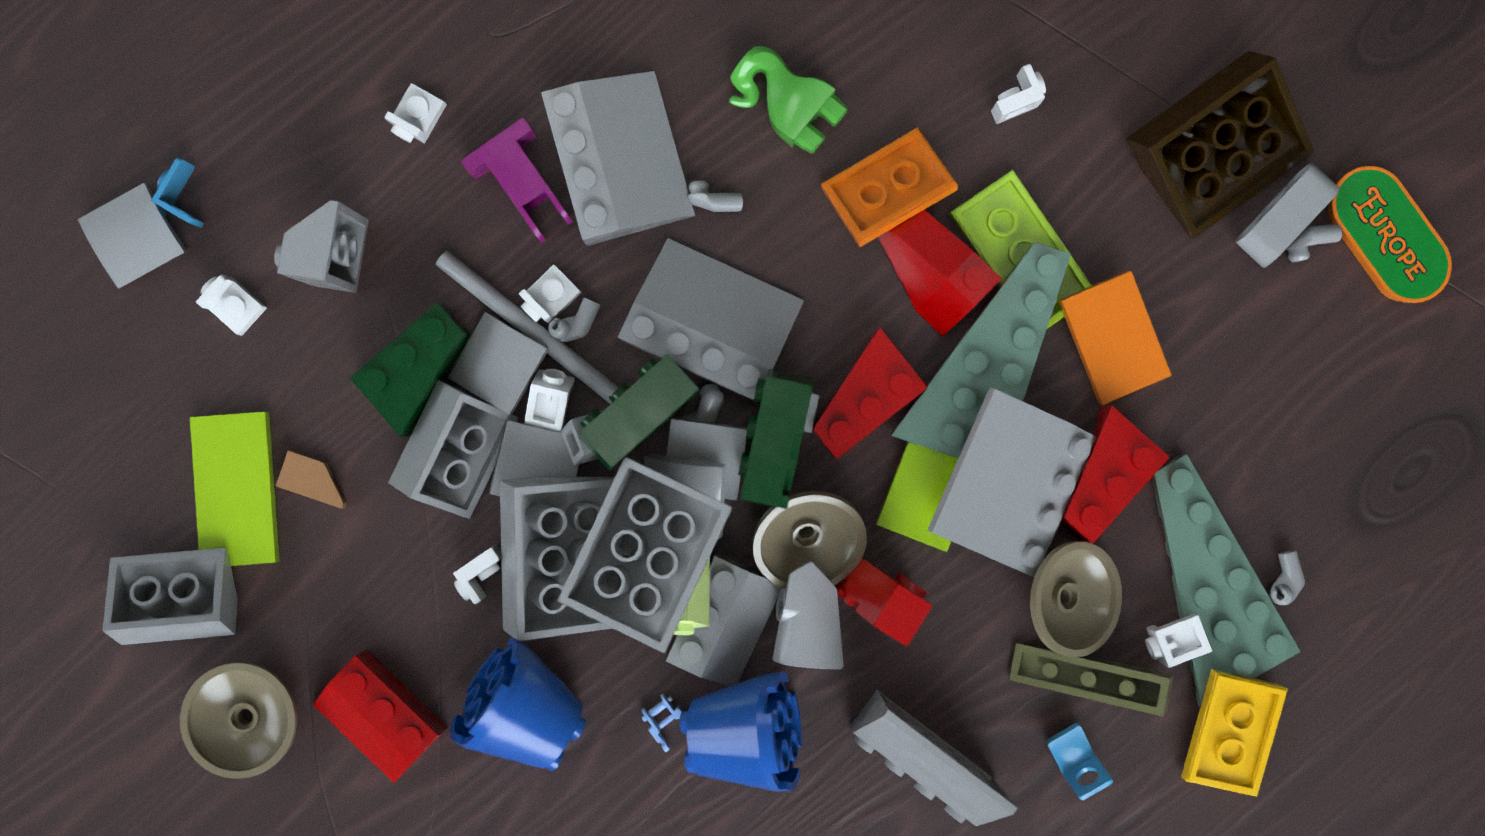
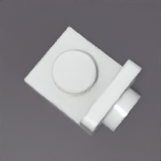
M1031 64L1023 66L1017 74V79L1023 91H1020L1019 87H1014L998 96L999 101L995 103L991 110L996 124L1035 109L1044 100V93L1046 92L1044 80L1039 72L1034 73Z
M411 83L394 114L388 111L384 118L393 125L391 129L393 134L411 143L413 138H416L425 144L447 104Z
M553 264L528 290L523 289L519 295L525 300L521 308L535 322L542 318L550 324L582 292Z
M223 274L208 280L200 291L202 295L196 301L199 306L209 309L233 332L241 336L267 309L237 280Z
M557 369L538 370L530 386L524 424L561 433L575 378L567 376L563 371Z
M497 544L453 573L457 579L454 585L466 601L471 599L474 604H477L486 597L485 592L474 577L478 576L483 581L501 569L497 564L501 560V549Z
M1191 614L1160 627L1155 625L1146 627L1150 638L1145 639V643L1150 656L1154 661L1159 660L1161 664L1168 668L1212 652L1200 618L1196 614Z

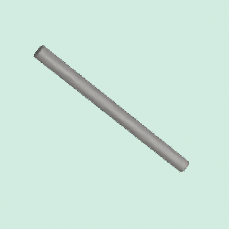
M445 251L436 262L437 267L520 333L549 349L547 354L609 404L613 403L609 397L619 388L615 383L566 344L560 342L558 338L552 337L547 329L538 322H535L527 313L449 251Z

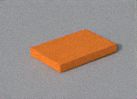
M917 127L823 182L821 188L858 246L862 247L958 190V184Z
M1132 271L1122 272L1058 300L1098 404L1105 405L1172 376Z

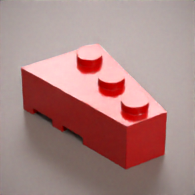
M881 328L875 331L813 425L812 432L834 459L841 457L928 388Z
M1103 406L1096 417L1098 419L1091 433L1097 438L1061 518V522L1082 541L1094 543L1170 458L1113 406Z
M864 558L861 559L860 563L844 580L835 585L838 597L844 599L843 601L847 605L855 606L857 608L855 611L864 619L906 647L933 607L924 599L928 592L923 590L918 584L901 573L896 578H893Z

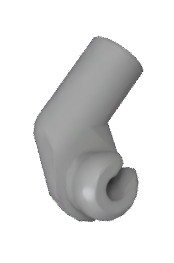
M1338 224L1311 226L1302 231L1285 249L1288 250L1289 261L1300 262L1308 260L1310 257L1309 246L1340 241L1342 229Z

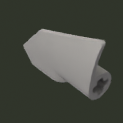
M809 560L789 572L786 588L782 587L779 591L776 603V618L779 621L772 659L777 663L787 666L814 669H842L844 664L837 588Z

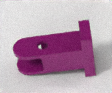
M521 118L461 160V163L475 180L491 171L541 243H544L546 241L545 236L528 213L531 209L547 198H550L566 223L570 225L573 221L522 148L536 139L537 136L526 120Z

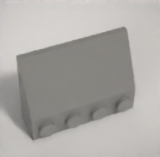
M655 71L581 81L541 92L581 237L587 246L695 216L693 206L687 197L689 195Z
M667 238L630 309L618 338L660 359L668 354L680 368L754 401L758 378L766 380L768 369L774 368L804 300Z
M989 388L927 531L1035 577L1097 437L999 390Z
M624 457L558 598V602L665 653L733 507L635 459Z
M531 477L499 480L503 630L511 637L516 638L517 641L612 629L558 602V598L615 477Z
M876 690L851 723L852 732L856 735L853 741L870 754L874 749L886 758L883 763L891 771L900 777L906 773L916 780L913 786L928 799L932 800L935 796L947 804L944 810L958 822L963 823L967 819L973 825L979 826L1011 816L1018 809L996 779L879 690Z

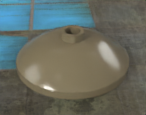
M807 491L790 495L787 509L775 506L770 507L761 517L754 530L752 551L759 571L774 585L786 588L789 572L809 560L813 562L833 585L844 580L860 563L867 544L866 528L857 509L844 498L828 492ZM804 527H810L807 530H800Z
M1081 541L1064 543L1056 547L1045 557L1036 572L1030 594L1031 617L1038 636L1049 649L1057 654L1069 657L1089 655L1104 645L1116 627L1122 605L1121 581L1113 560L1097 545Z
M248 662L223 664L203 674L190 687L180 712L182 739L192 758L207 771L231 779L253 777L272 768L288 752L297 730V708L287 685L269 669ZM244 709L252 712V721L244 719Z

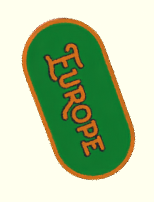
M1376 166L1359 167L1342 175L1335 182L1340 187V191L1328 204L1329 219L1332 224H1338L1341 227V238L1380 292L1389 299L1404 303L1424 302L1438 295L1448 283L1451 275L1452 261L1450 252L1400 180L1390 171Z

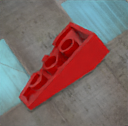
M926 210L921 211L877 237L881 246L884 247L898 279L901 280L914 310L941 337L971 311L1002 279L972 249Z

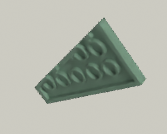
M1036 242L1029 247L1003 285L983 309L980 316L928 384V388L916 399L890 436L959 458L989 388L999 390L1018 400H1024L1071 254Z
M1182 454L1162 465L1151 480L1158 514L1162 519L1166 539L1164 542L1166 553L1170 558L1173 573L1171 578L1179 617L1181 619L1191 614L1198 615L1212 649V652L1188 660L1196 685L1197 705L1201 707L1211 669L1256 678L1301 651L1188 455Z

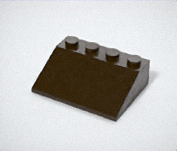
M1252 51L1244 53L1126 138L1140 169L1184 231L1192 239L1315 152L1276 58Z

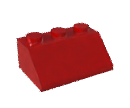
M367 649L355 655L328 683L313 703V706L393 783L448 728Z

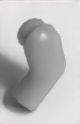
M692 181L688 186L690 194L687 197L694 206L713 212H740L742 210L743 197L741 193H709V184L706 181Z
M583 298L575 316L564 319L555 318L550 322L548 327L550 335L565 343L585 337L589 333L601 305Z
M715 384L703 386L700 390L702 398L697 410L678 418L715 423L724 405V394Z
M1287 550L1278 553L1282 573L1270 590V597L1275 604L1288 605L1292 603L1305 585L1297 550Z

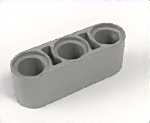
M1313 162L1309 163L1293 177L1238 236L1235 243L1262 268L1267 267L1285 251L1340 191V187Z

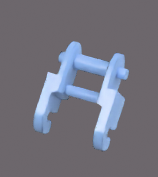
M662 693L660 695L661 702L649 711L646 708L641 709L644 714L641 718L644 722L648 720L651 724L649 732L658 743L662 744L663 750L667 752L670 750V746L660 733L661 728L673 719H680L683 709L680 705L674 707L671 703L673 698L671 696L667 698ZM667 707L671 715L658 724L654 716Z

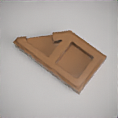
M292 450L287 451L276 487L340 509H344L347 504L333 479L334 475L327 462Z

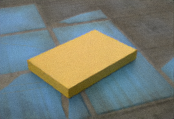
M1211 669L1181 777L1187 782L1257 797L1288 688L1281 684Z

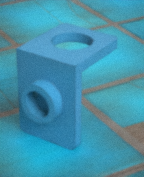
M177 157L170 169L165 170L159 177L157 182L158 189L151 201L184 221L202 228L204 225L202 221L173 205L195 169L193 164Z
M1079 723L1069 726L1046 740V744L1062 775L1080 800L1087 799L1113 783L1112 777L1094 754ZM1087 771L1098 773V778L1094 783L1090 785H1080L1078 783V779L1083 773Z

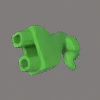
M754 46L746 53L730 76L733 85L743 97L732 96L729 103L740 108L753 107L759 99V90L753 78L758 72H762L767 82V109L773 129L791 147L796 144L801 149L813 154L824 141L825 135L811 124L820 115L835 127L845 116L848 108L835 96L836 89L826 81L815 77L798 76L789 70L783 59L775 51L763 46Z

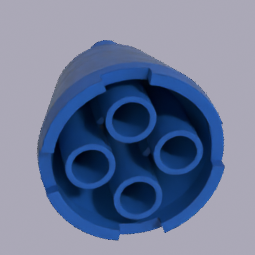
M510 637L507 643L509 646L504 651L497 647L486 659L465 691L468 696L463 704L462 710L464 712L462 716L457 714L453 718L450 728V739L469 750L554 771L561 763L564 756L563 750L570 739L576 740L585 728L586 719L581 717L583 704L528 645L517 641L516 638Z
M786 672L766 673L694 698L689 710L682 711L680 715L682 734H687L688 749L685 752L684 759L687 772L696 773L702 777L774 792L793 791L800 778L799 768H794V763L798 758V748L802 747V725L796 691L788 692L785 682H788V674Z

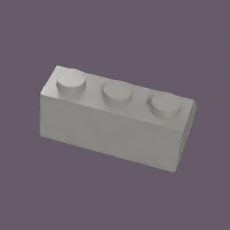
M330 200L284 233L283 241L277 245L274 259L275 265L278 266L277 273L311 286L356 293L369 219L339 201Z
M438 380L388 483L411 499L470 519L496 466L506 420L517 422L519 417L513 414L509 415L468 392Z
M226 548L110 558L102 631L121 645L235 635L238 597L228 550Z
M715 553L710 563V626L694 628V634L677 635L668 653L666 662L700 678L728 686L737 684L777 601L781 588L771 583L761 573Z

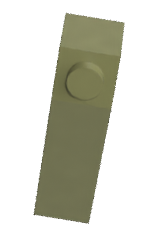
M1016 643L1009 680L1163 717L1167 712L1173 674L1088 656L1069 657L1057 654L1051 649Z

